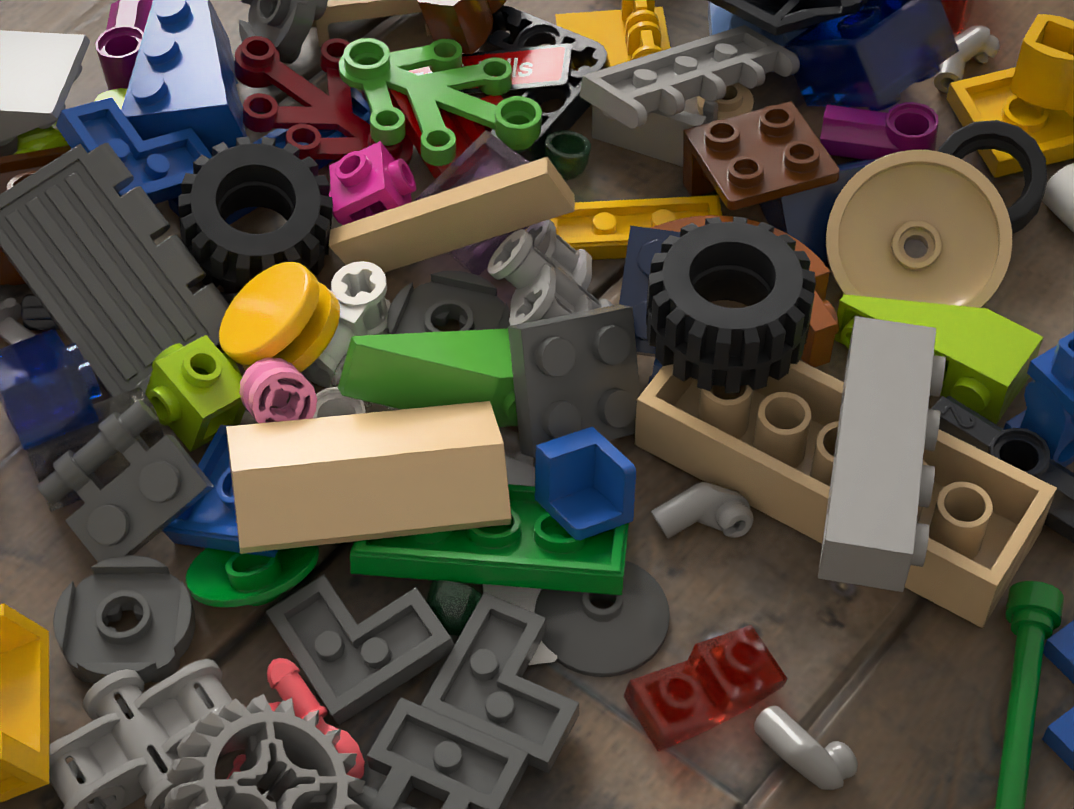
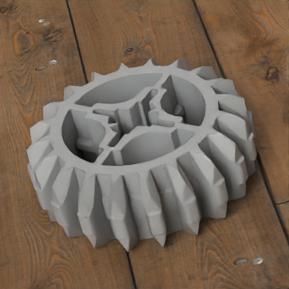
M262 694L259 697H254L246 708L235 698L224 705L219 715L212 711L209 714H205L195 726L196 732L185 735L177 747V755L180 758L175 759L167 771L166 780L176 787L172 788L165 797L164 808L364 809L349 797L363 793V786L366 781L346 775L356 764L357 753L337 752L334 746L340 740L341 729L328 731L326 735L315 726L319 723V710L309 712L301 719L295 716L292 698L286 701L283 700L273 711L265 695ZM245 749L246 761L240 767L241 772H233L228 779L215 780L217 759L227 753ZM257 787L264 789L266 792L261 795ZM270 794L274 802L269 801L266 797Z

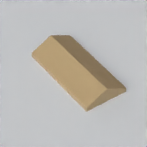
M490 401L226 427L240 554L509 525L511 523L504 442Z

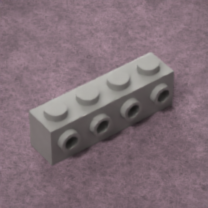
M855 316L845 369L818 572L819 579L903 592L910 565L919 567L924 565L929 538V524L917 523L918 506L929 508L934 485L935 466L923 465L924 450H935L940 424V410L928 409L929 396H940L946 357L934 355L936 328Z

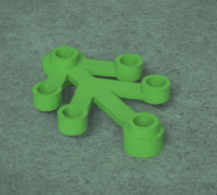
M362 38L348 44L339 60V75L342 81L352 88L363 90L371 111V137L376 143L381 141L386 146L395 145L405 137L404 113L398 108L393 107L388 88L408 96L422 133L421 157L430 165H447L456 157V136L452 130L446 128L438 108L494 129L496 136L501 140L502 144L512 150L529 148L541 134L542 110L534 100L522 96H513L502 100L496 106L458 91L479 87L485 94L502 95L508 92L512 86V67L508 61L497 57L487 58L480 64L462 67V47L455 40L438 39L427 46L390 52L387 45L372 38ZM429 66L433 73L417 75L409 72V70Z

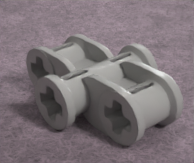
M551 220L530 225L527 230L520 229L515 231L500 244L489 261L487 270L492 277L498 280L505 278L516 287L510 305V326L613 305L607 299L602 298L598 300L587 291L592 278V256L584 249L575 250L557 235L555 224Z
M204 659L188 664L144 693V681L135 670H119L96 682L83 699V708L93 721L49 745V783L52 784L64 804L63 809H123L145 794L147 795L145 798L146 809H165V797L172 788L176 787L166 779L168 768L175 759L180 758L177 755L178 745L187 733L196 732L195 726L205 714H209L212 711L219 715L224 705L233 701L221 683L223 672L216 662ZM195 684L199 685L197 689L194 688ZM115 694L121 695L117 700L114 698ZM71 757L73 760L67 764V758ZM158 767H161L164 773H161ZM77 778H81L84 784H80ZM92 799H94V803H93V804H89V803H88L89 801H91Z

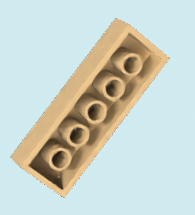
M799 360L797 364L790 363L789 373L779 381L769 376L767 387L753 391L749 385L740 386V393H725L724 386L713 385L711 391L697 388L698 380L691 377L683 382L673 375V364L663 366L637 399L634 445L704 482L740 493L753 508L822 543L844 382ZM939 430L935 450H924L923 465L935 466L934 485L929 508L918 506L917 523L929 524L925 562L923 567L910 565L905 588L983 628L1041 533L1057 487Z

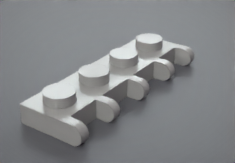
M743 25L583 75L580 97L602 110V113L609 119L619 121L628 128L634 129L646 123L647 113L660 110L666 115L672 116L684 110L685 100L700 96L709 102H713L725 96L727 86L739 82L747 88H754L764 83L765 73L774 71L784 77L790 76L798 72L800 63L796 54Z

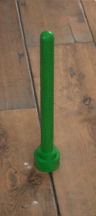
M1021 581L1013 584L1008 590L1005 617L1011 624V631L1017 637L995 809H1025L1044 643L1046 639L1052 636L1053 630L1061 625L1064 602L1063 593L1055 586L1044 582Z

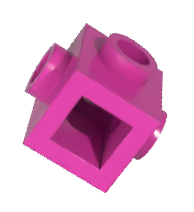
M381 141L363 150L348 153L339 161L329 165L331 185L329 197H332V215L341 225L412 202L411 193L416 191V183L409 166L401 158L395 160Z

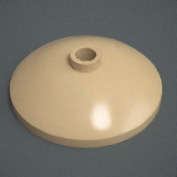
M932 150L896 152L881 157L858 171L844 186L835 200L826 232L827 260L832 276L843 295L982 308L1001 284L1008 269L1012 252L1011 221L1005 203L994 185L978 169L964 160L950 154ZM909 240H919L924 243L926 254L921 258H912L906 254L904 244Z

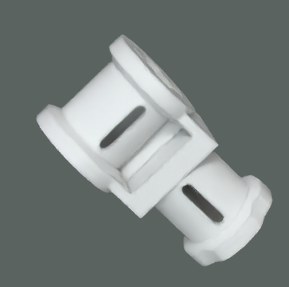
M365 261L352 262L336 272L331 281V291L337 297L340 304L339 324L332 340L323 353L307 369L301 372L308 380L319 386L330 388L339 383L342 374L341 368L344 366L351 336L388 334L387 316L391 303L384 297L387 291V280L382 269L374 263Z

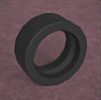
M998 120L973 122L954 131L939 147L938 152L963 159L966 155L976 150L995 149L1009 153L1018 161L1024 172L1025 185L1021 196L1011 207L1007 208L1012 234L1022 230L1039 211L1047 185L1046 158L1036 140L1016 125Z

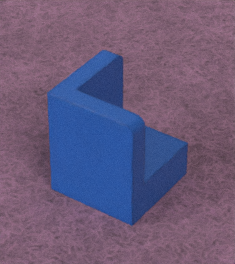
M593 426L536 445L535 500L574 539L582 540L633 521L636 468L629 459Z

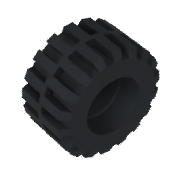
M248 136L236 138V146L228 148L222 142L212 147L211 159L201 155L193 162V174L186 173L181 183L182 195H179L178 203L181 241L206 273L205 278L202 280L205 286L213 283L216 288L218 286L224 287V292H240L255 276L276 264L284 262H297L304 265L315 275L320 273L324 266L325 255L329 254L333 203L332 197H329L330 185L325 175L318 176V164L310 156L300 160L299 148L289 143L283 149L275 147L276 139L262 137L261 144H250ZM264 207L279 213L287 222L280 228L268 233L250 234L231 227L225 220L240 209Z
M720 217L705 219L704 226L698 227L694 223H690L681 228L680 237L670 235L662 243L661 253L654 254L648 281L647 339L649 346L656 347L655 357L661 365L673 364V375L683 382L691 377L698 380L697 388L711 391L713 385L724 386L725 393H740V386L749 385L754 391L767 387L769 376L778 381L789 373L790 363L797 364L802 357L804 344H807L814 302L815 272L809 271L811 261L805 251H795V240L787 234L780 236L773 234L774 226L764 222L754 226L747 224L748 218L733 217V222H722ZM729 300L745 304L748 307L727 308L711 302Z

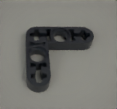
M503 5L493 13L492 30L486 41L479 48L480 52L536 47L543 44H571L572 46L568 81L566 84L528 88L522 95V97L534 100L539 106L553 99L565 101L564 105L557 111L551 113L542 112L541 134L534 141L533 145L524 150L509 149L502 144L501 140L496 136L495 130L492 129L489 142L498 166L506 171L545 158L591 106V103L580 97L583 75L611 66L607 51L597 41L513 7Z

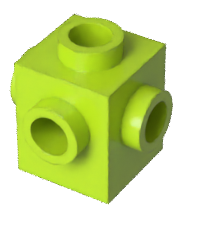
M207 335L186 346H183L181 343L174 344L162 351L153 361V370L144 395L148 407L156 416V420L165 426L168 425L190 452L211 441L220 425L237 426L241 423L246 408L239 394L240 381L242 379L240 370L235 361L226 353H221Z

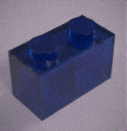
M51 329L0 349V402L24 450L99 421L91 400L102 396L101 390L88 360L83 359L76 343L65 346L56 330Z

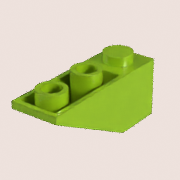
M844 294L839 300L837 311L839 332L835 335L834 339L849 349L855 316L936 328L934 355L946 357L940 395L945 398L951 396L989 421L997 424L1030 378L1027 374L1031 360L1038 356L1043 336L987 308Z

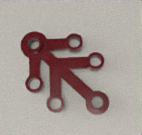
M262 36L246 38L235 51L234 74L237 80L251 88H264L273 84L304 107L278 106L277 101L270 95L263 93L252 94L243 103L244 125L249 130L260 133L268 132L272 129H288L285 146L289 143L299 148L300 160L309 156L314 161L316 159L340 160L348 153L360 151L375 144L376 142L371 137L370 124L353 113L351 87L342 81L339 75L340 58L334 57H342L345 48L350 42L340 38H333L325 41L321 46L320 67L326 72L327 95L280 61L279 51L275 49L272 41ZM362 90V96L366 100L365 94ZM254 112H264L266 114H257ZM317 129L338 130L346 137L321 138V134ZM406 133L401 142L395 145H384L395 160L401 158L407 165L410 164L413 156V143ZM304 142L308 143L309 145H300L297 143Z

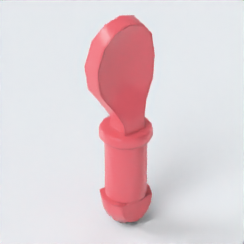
M278 658L273 660L267 670L269 685L272 690L276 689L282 700L293 699L295 716L303 719L309 712L319 710V723L315 727L324 735L328 731L338 730L339 728L324 721L323 718L328 714V709L325 706H321L299 674L300 669L288 659ZM341 730L340 740L334 747L338 753H357L356 764L346 775L361 779L364 776L365 761L359 745L348 732Z

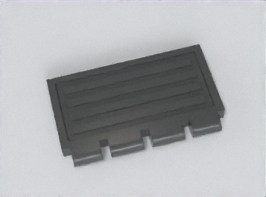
M80 143L0 194V249L118 409L123 413L139 399L142 401L146 400L144 395L153 370L152 363L166 348L177 343L186 346L207 335L215 346L221 349L219 330L229 304L213 283L192 294L190 288L202 281L206 273L178 235H173L158 245L154 243V240L163 235L170 228V225L141 186L131 189L121 197L119 196L118 192L127 187L134 180V177L110 144H101L87 153Z

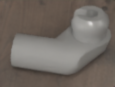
M982 25L971 26L941 47L934 78V85L939 91L948 93L951 82L963 79L965 64L972 57L978 63H987L988 56L991 58L996 56L1000 48L999 40L990 34L988 27Z
M778 706L766 708L756 718L754 723L755 733L781 759L819 789L836 790L842 788L843 780L849 779L856 774L858 767L857 759L845 743L833 741L826 748L822 747Z

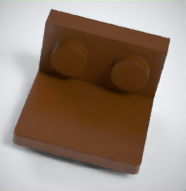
M792 101L683 130V184L691 197L716 191L729 210L741 209L832 184L839 180V167Z

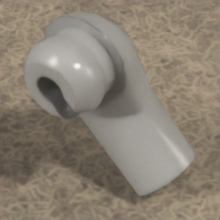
M701 482L691 486L651 511L667 539L696 522L721 530L725 536L738 538L745 535L751 529L754 521L749 502L740 493L708 482Z

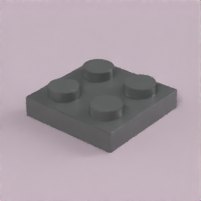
M617 304L508 326L521 454L536 458V445L592 426L607 440L635 434L637 399L640 396L633 307Z

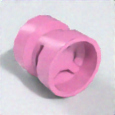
M264 358L256 361L245 371L240 381L239 394L242 403L258 423L313 418L316 412L317 396L314 387L292 363L284 359ZM289 392H290V393H291V396H290V400H289V402H288V404H287V400H288V398H289Z

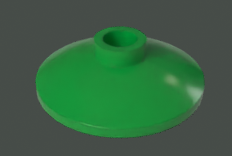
M317 545L280 549L275 558L206 548L190 564L186 573V584L191 596L205 605L213 607L264 605L295 586L311 572L318 561L319 547Z

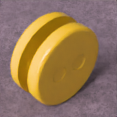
M297 262L276 264L255 276L235 296L226 310L220 325V346L232 360L241 364L245 371L256 361L264 358H281L292 363L301 373L323 353L332 340L339 324L340 304L334 293L324 284L319 283L315 275L304 265Z

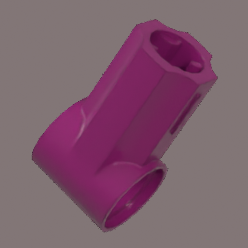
M118 0L111 4L106 31L97 38L95 43L108 90L128 88L153 0Z
M917 102L897 104L888 113L826 105L820 142L829 155L854 159H879L889 154L907 150L935 151L939 125L938 115L932 108Z

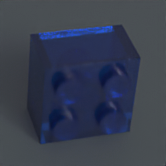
M869 0L858 12L810 27L783 45L784 48L796 54L799 59L800 67L794 75L807 106L868 107L871 111H881L895 105L901 99V92L914 83L925 81L938 74L941 70L940 64L959 51L941 0Z

